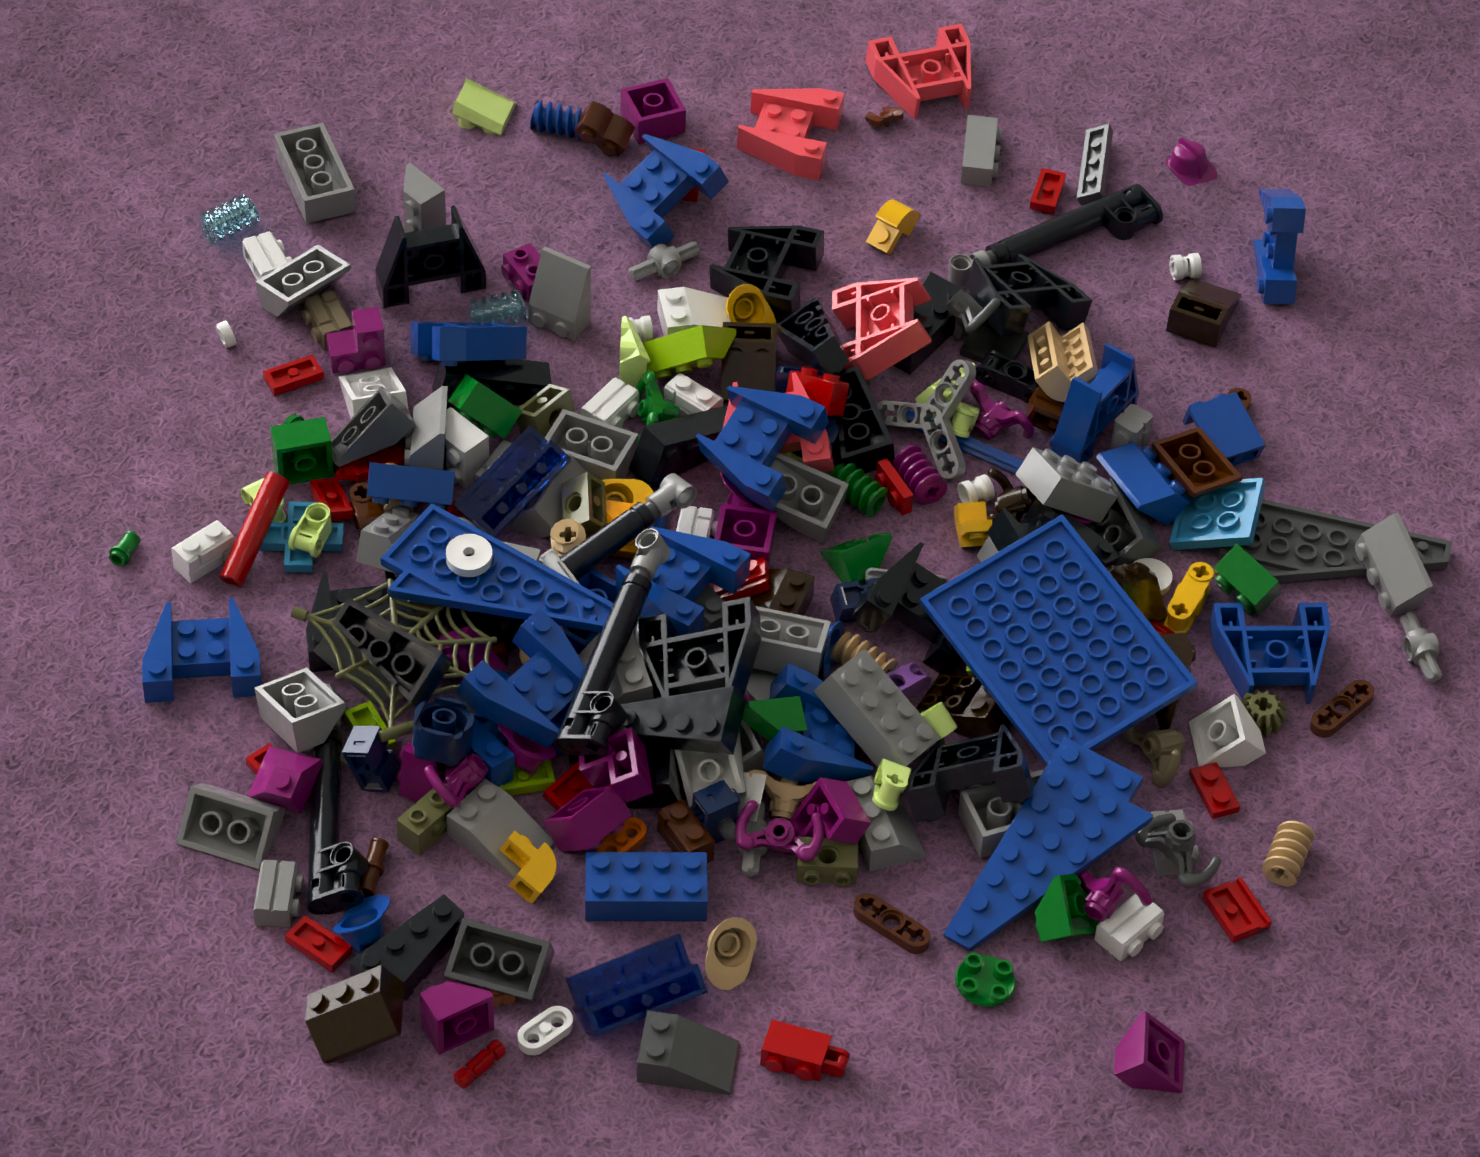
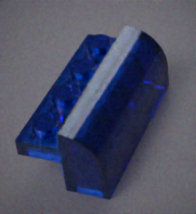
M530 425L456 500L453 506L478 529L497 538L571 462V457L553 440L547 441Z
M680 934L672 935L565 977L575 1004L572 1006L574 1013L586 1034L591 1037L600 1036L646 1017L647 1010L660 1012L708 993L698 963H690Z

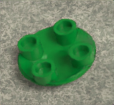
M969 953L966 955L965 960L960 963L955 973V983L958 991L965 999L979 1006L993 1007L1005 1003L1011 998L1016 987L1012 964L1005 959L1000 960L988 955Z

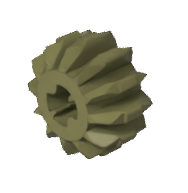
M1255 689L1252 694L1246 692L1243 699L1240 700L1266 738H1268L1271 732L1277 734L1285 723V702L1280 701L1279 694L1270 695L1268 689L1264 693Z

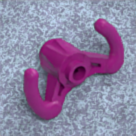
M978 381L972 382L970 390L980 405L982 412L977 417L974 425L977 433L990 440L996 437L1003 428L1020 424L1024 429L1023 436L1025 438H1031L1034 435V427L1023 412L1011 411L1002 401H998V403L992 401L986 391V387Z
M474 753L465 756L456 766H447L449 770L445 773L446 780L444 783L434 766L428 765L424 769L434 790L451 808L460 807L465 794L468 796L477 787V784L486 777L488 768L484 761Z
M750 800L741 810L735 828L736 844L741 849L750 850L766 847L772 849L775 853L788 854L793 852L801 861H812L820 851L824 839V824L820 813L815 812L811 816L813 837L811 843L805 845L797 838L791 822L784 818L772 820L768 823L765 830L748 834L746 832L747 824L752 814L758 808V803L755 800Z
M1115 868L1112 876L1108 878L1096 879L1087 870L1077 875L1081 881L1080 887L1086 894H1089L1084 901L1086 904L1084 911L1089 917L1098 922H1103L1106 918L1109 919L1125 896L1123 891L1124 883L1130 886L1136 893L1142 905L1149 906L1152 903V898L1145 886L1125 868Z

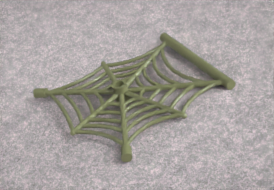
M389 578L384 584L353 600L359 602L389 587L394 581L392 578ZM388 594L364 606L370 610L389 599L390 608L379 614V616L385 617L391 613V623L412 635L416 634L417 638L433 647H438L440 651L443 650V646H454L452 654L454 667L450 666L447 670L450 674H445L442 679L464 678L468 674L459 670L457 654L459 645H470L468 660L471 671L474 669L475 644L487 643L484 661L490 666V649L492 643H496L498 639L497 637H489L477 629L463 609H460L464 621L472 631L481 636L480 638H472L456 626L450 614V607H446V616L449 624L458 635L465 639H454L443 628L439 619V612L445 606L438 605L434 609L416 606L391 598ZM344 603L313 614H309L308 610L294 606L291 617L304 622L309 620L330 644L339 668V672L335 674V677L337 679L346 677L365 688L379 703L388 723L387 729L378 731L381 742L412 733L414 720L396 726L395 720L413 704L407 703L396 713V704L404 695L401 693L397 697V688L392 683L390 691L380 678L363 668L368 664L375 667L363 653V660L357 663L354 650L348 639L332 623L335 618L327 620L320 617L340 610ZM396 604L429 614L424 618L411 616L397 610ZM397 615L419 623L413 628L404 627L398 624ZM435 618L438 629L448 640H437L430 633L427 623ZM319 624L332 628L343 640L350 653L352 666L346 669L343 668L341 656L334 642ZM422 628L424 629L425 634L431 641H426L421 636L419 631ZM358 670L381 685L390 697L389 712L377 693L350 673ZM450 685L435 689L432 695L450 690H458L460 685ZM467 705V710L470 713L475 712L471 707Z

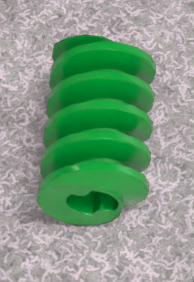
M843 463L837 465L834 471H831L830 476L849 484L845 501L850 502L853 507L858 508L867 517L874 516L883 506L888 495V489L886 487L880 488L878 481L872 482L870 475L864 476V470L860 468L856 470L857 467L854 463H849L846 466Z

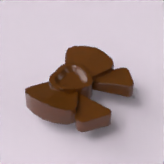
M882 107L883 112L879 115L868 112L865 115V120L869 121V124L873 127H881L883 124L885 127H889V122L904 119L903 110L900 107Z

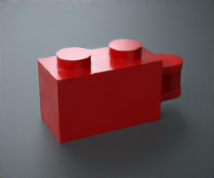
M772 1019L761 1048L760 1065L775 1073L783 1071L794 1074L804 1081L812 1079L820 1081L823 1073L835 1077L843 1076L850 1054L845 1049L831 1046L832 1035Z

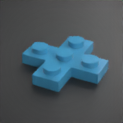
M289 502L287 523H271L259 551H285L284 572L313 573L314 557L310 556V553L299 549L295 551L288 548V541L293 528L297 526L306 508L317 502ZM332 523V532L326 540L322 551L343 552V523Z

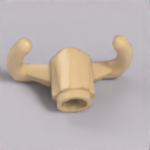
M755 769L748 772L750 777L753 773L767 775L764 790L771 798L769 811H771V818L773 819L784 818L789 821L816 783L798 786V781L781 778V782H778L763 770Z

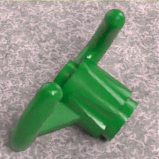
M651 370L647 371L635 387L639 392L640 404L638 415L641 416V421L645 422L646 425L678 418L679 407L675 406L674 402L663 399L656 382L655 373ZM646 390L647 398L641 401L642 396Z

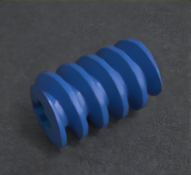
M539 99L533 109L530 130L536 127L538 132H543L546 128L548 134H553L556 130L558 136L566 133L568 138H572L575 134L576 139L581 140L580 136L575 133V129L582 116V108L578 107L574 114L572 106L569 105L564 112L562 104L559 103L556 110H554L551 101L544 108L543 100Z

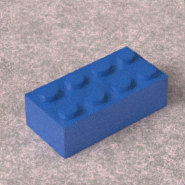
M586 852L585 921L707 922V852Z

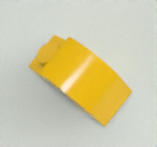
M895 199L887 201L877 212L875 217L878 220L866 242L890 255L902 234L906 236L911 234L921 214Z
M985 501L958 503L955 505V526L960 547L983 546L989 537L987 531L992 525V519L987 520Z
M514 831L499 851L521 868L508 886L532 904L555 876L556 858L546 842L537 849L527 837Z

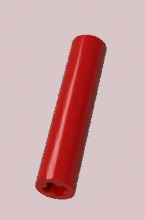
M273 472L266 473L219 575L223 582L239 588L243 587L290 484L285 477Z

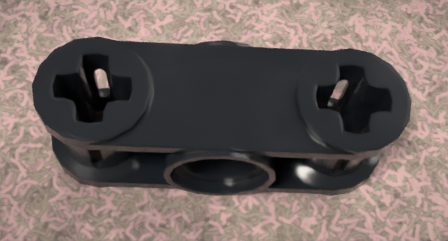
M994 350L988 351L984 356L983 363L976 366L975 379L978 382L1020 399L1027 404L1036 387L1039 386L1035 381L1032 368Z

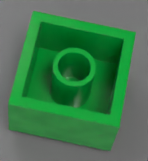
M467 374L448 400V402L455 406L453 408L471 423L477 420L475 426L493 438L498 434L505 439L522 413V410Z
M325 417L270 427L275 472L285 477L290 482L289 485L334 477L332 441Z
M1238 544L1214 567L1216 575L1214 579L1218 582L1216 585L1227 596L1232 593L1237 599V603H1242L1243 611L1248 615L1253 612L1259 616L1281 594L1279 581Z

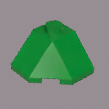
M891 533L868 536L869 541L865 538L856 541L855 539L846 541L820 552L842 583L859 581L861 586L866 584L865 573L867 569L880 568L892 541Z
M800 696L746 702L742 720L768 741L782 727L799 734L807 731Z
M1076 874L1054 876L1035 911V926L1040 942L1096 933V927L1100 922L1092 919L1085 913L1084 906L1086 904L1084 901L1088 895H1085L1080 889L1081 881Z

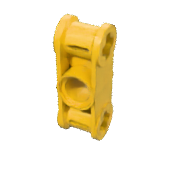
M1196 562L1189 567L1168 604V616L1164 625L1174 631L1175 634L1187 633L1210 593V582L1214 571L1207 563Z

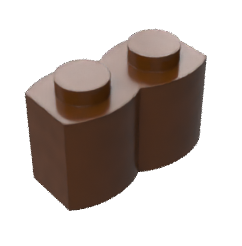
M592 101L584 109L576 126L575 133L584 142L596 144L605 155L618 157L625 151L635 126L627 119L614 114L606 106Z

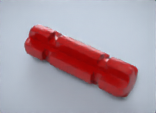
M497 1039L490 1042L486 1046L487 1050L482 1049L465 1064L466 1068L461 1067L454 1073V1082L462 1089L467 1088L473 1082L472 1078L477 1079L495 1064L493 1060L498 1061L505 1055L506 1047Z

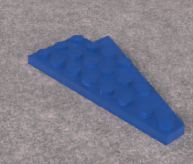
M433 503L380 558L383 567L399 575L388 587V596L391 598L527 620L540 608L559 626L600 633L613 605L611 601ZM463 534H476L485 538L492 547V564L485 573L475 577H463L452 572L446 563V548L452 539Z
M1064 737L1033 787L1032 797L1025 800L943 933L944 938L968 951L974 950L1040 903L1054 876L1066 874L1079 875L1150 824L1153 820V814L1131 803L1144 782L1143 777Z

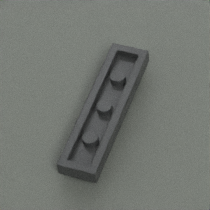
M1109 123L1086 130L1077 191V200L1080 205L1091 203L1105 196L1113 129Z

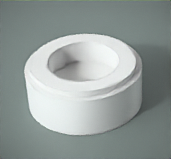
M225 320L216 324L217 333L225 348L235 346L237 344L228 322Z

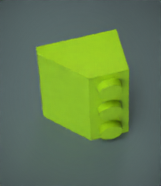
M700 325L643 342L644 348L651 360L647 363V371H653L656 375V380L671 378L672 373L675 372L677 374L692 372V368L696 366L698 368L713 366V361L724 359L736 336V329Z

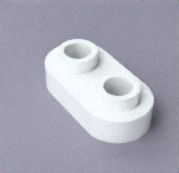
M552 1006L524 1024L519 1029L517 1035L519 1049L527 1055H539L569 1035L573 1029V1016L570 1010L563 1006ZM554 1023H561L562 1026H561V1027H554L553 1024H554ZM531 1039H535V1040H537L538 1042H537V1043H529L528 1041L531 1040Z

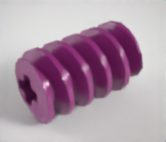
M910 445L897 454L893 467L911 490L915 500L922 505L939 501L947 491V483L943 482V477L938 474L937 469L932 466L931 461L927 459L918 445Z

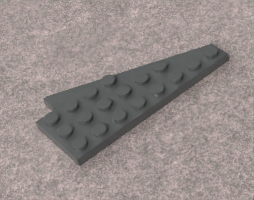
M1263 499L1253 544L1242 545L1241 547L1273 575L1279 583L1367 576L1364 562L1360 561L1356 555L1355 544L1363 532L1376 524ZM1408 532L1426 571L1447 569L1452 541ZM1234 546L1220 547L1218 560H1221Z

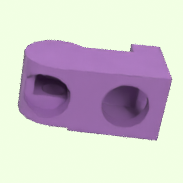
M915 662L902 665L887 673L907 699L925 691L931 682V677Z

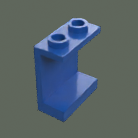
M1236 392L1228 395L1224 393L1219 394L1212 400L1203 403L1202 401H1197L1188 407L1183 418L1184 425L1195 423L1196 427H1200L1233 466L1259 458L1265 447L1264 441Z

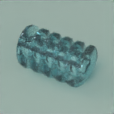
M239 194L227 202L220 203L218 207H212L209 211H203L199 219L205 238L211 244H214L216 237L219 240L224 239V232L231 236L233 228L239 232L242 230V224L248 228L251 225V220L257 223L259 215L253 202L244 194Z
M517 289L511 290L510 295L507 292H501L500 298L497 294H492L490 300L483 296L480 298V302L477 299H471L469 303L468 314L470 322L498 323V320L501 319L502 323H508V317H511L516 324L518 323V315H521L524 321L527 320L525 302Z

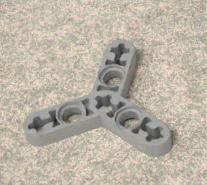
M955 360L950 364L926 404L885 400L876 405L885 425L923 429L938 472L943 478L956 480L961 478L966 469L962 452L949 420L976 376L975 366L972 362L966 360ZM960 368H963V372L965 373L964 377H960ZM949 387L953 392V396L949 402H945L943 393ZM913 408L915 419L909 423L906 419V413L908 409ZM885 410L897 411V417L885 416ZM933 413H937L934 422H931L930 419L933 417ZM941 435H945L948 441L947 446L941 450L938 446V439ZM951 462L955 463V466L952 468L953 472L948 469L951 467Z

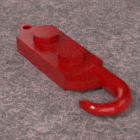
M390 446L342 465L335 473V480H354L356 483L367 481L370 462L382 464L395 463L404 466L405 449L399 446Z

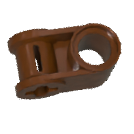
M364 482L354 484L349 491L352 502L351 506L354 510L355 527L360 529L359 537L363 528L384 513L380 504L372 502V497L367 496L368 483Z

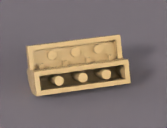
M1050 321L1027 335L1035 381L1050 398L1065 402L1074 377L1088 384L1095 379L1098 368L1090 331L1084 322L1062 337Z

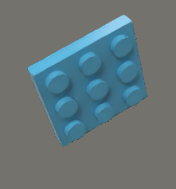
M1242 479L1240 482L1197 497L1184 493L1190 503L1175 518L1169 541L1172 550L1235 546L1236 544L1239 546L1252 545L1266 487L1264 479Z

